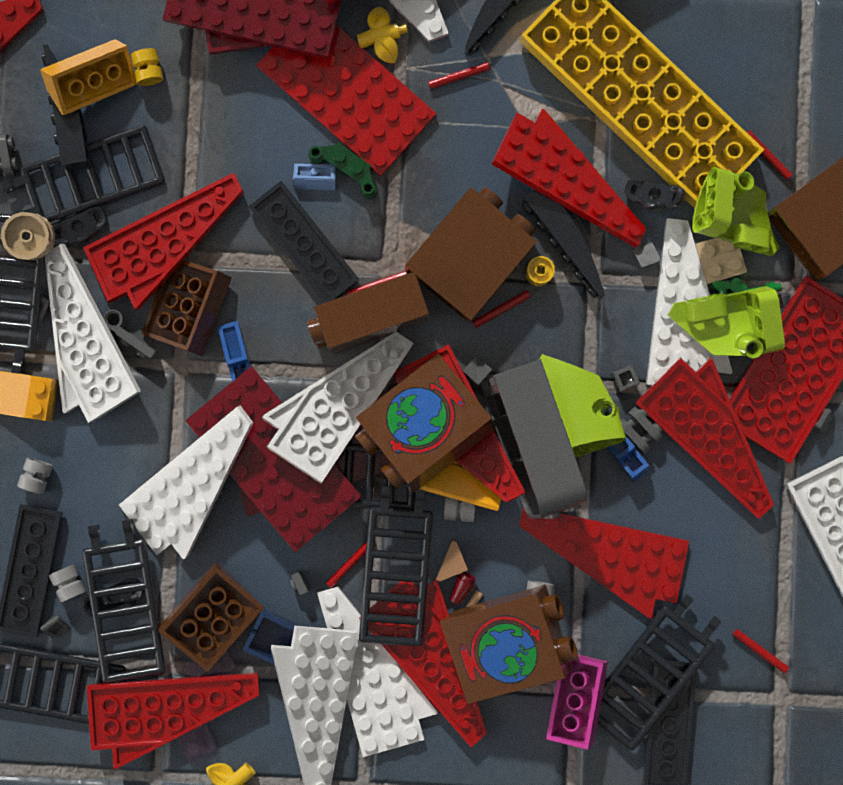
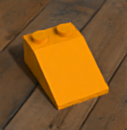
M0 371V414L52 421L59 380Z

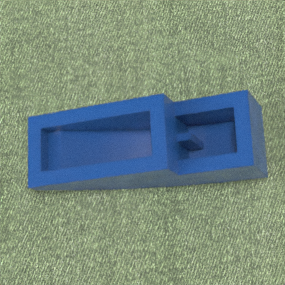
M238 321L218 326L232 382L252 366Z
M627 436L625 441L606 447L634 483L651 471L649 464L636 450V447Z

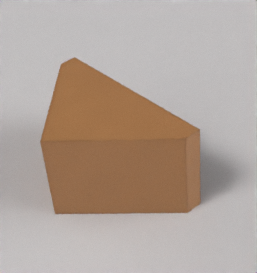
M454 539L450 543L436 576L438 581L468 570L457 541Z

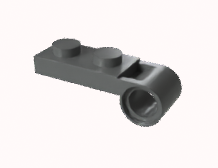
M109 310L105 313L103 319L108 328L121 337L119 342L128 348L132 345L138 349L136 353L146 360L148 357L151 359L156 358L159 352L124 328L127 324V318L123 313L117 310ZM114 315H118L120 321L117 325L113 326L111 318Z

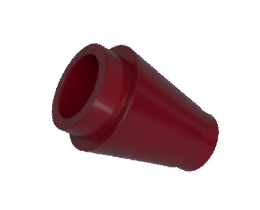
M467 572L457 575L450 600L461 605L462 601L476 586V578Z

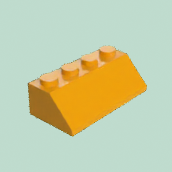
M116 39L40 69L46 89L62 115L137 85L127 45Z
M455 461L420 488L424 491L498 511L501 502L497 495Z

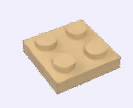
M713 238L695 244L707 284L747 273L741 249L734 247L733 242Z

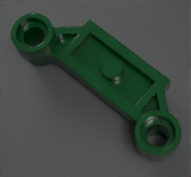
M338 142L335 145L313 146L310 149L308 157L313 164H322L324 161L328 162L360 184V193L364 199L371 200L375 198L377 188L372 181L369 171L372 166ZM314 152H320L318 156H313ZM371 187L372 190L370 192H366L365 188Z

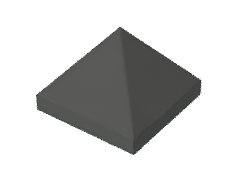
M54 616L40 629L54 639L70 628V625L59 616Z

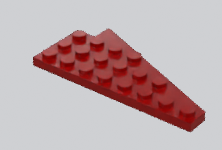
M542 108L535 122L517 112L491 164L636 248L640 244L646 228L587 160L583 152L575 146L545 109Z
M232 173L83 247L107 301L112 303L128 295L136 311L139 310L244 194L236 175Z
M449 344L408 364L393 374L399 384L439 353L476 398ZM494 431L455 461L506 504L526 494Z
M522 507L519 526L648 618H652L656 599L677 603L689 545L688 540L560 513L561 516L553 519H530Z
M259 673L88 684L86 687L91 750L112 749L113 769H117L259 696Z

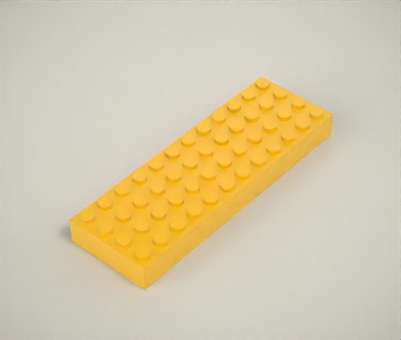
M555 0L521 35L520 43L670 186L674 185L684 189L685 200L694 209L703 183L713 167L739 174L765 150L607 0Z

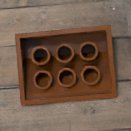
M183 260L158 288L141 334L203 357L232 277L217 270Z
M215 562L159 625L158 632L208 672L264 609V606L227 570Z

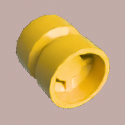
M147 48L131 53L133 68L137 69L134 72L137 85L150 86L164 80L162 69L160 66H157L160 60L156 49Z
M544 256L533 258L526 267L525 276L527 281L536 287L546 285L554 275V264L549 258Z

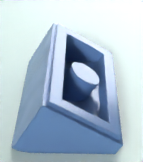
M294 163V189L335 190L336 168L331 164Z

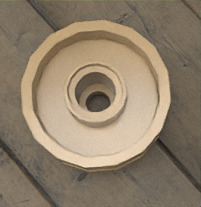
M20 212L12 215L5 221L1 231V240L4 248L10 255L18 259L36 260L43 258L51 251L55 244V232L47 218L39 214ZM27 232L30 234L29 240H26L25 237Z

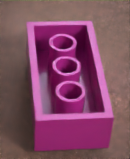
M578 654V661L572 662L573 667L564 679L556 681L547 740L587 750L594 746L609 661Z

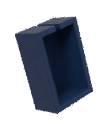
M264 608L243 650L275 666L271 645L291 647L294 627L300 625Z

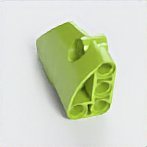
M713 167L709 171L697 199L692 224L693 232L733 242V246L736 248L773 256L780 246L775 239L768 217L766 192L754 185V178L748 172L735 174L732 171Z
M768 286L727 295L713 294L676 302L667 314L712 355L757 358L761 354L785 348L779 297L776 290ZM753 342V349L747 351L748 345Z
M542 354L539 360L541 359L575 457L625 441L626 436L620 419L621 411L613 402L600 376ZM612 407V413L605 416V411Z

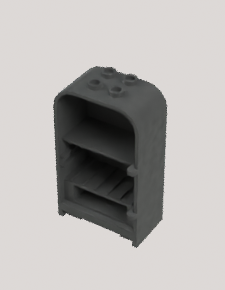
M541 359L496 374L493 378L481 382L480 386L500 444L526 493L519 497L527 516L530 519H553L561 516L560 511L572 512L580 509V504L587 501L586 487Z

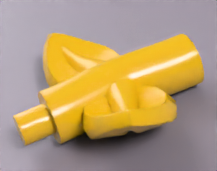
M376 7L370 12L367 19L370 30L357 34L360 48H366L374 44V51L377 57L392 64L396 62L398 56V46L394 39L401 38V34L408 33L406 24L398 26L397 23L389 25L391 19L388 12L382 7Z
M225 763L212 764L206 768L207 775L214 785H247L244 783L256 774L253 767L248 763H245L235 772Z

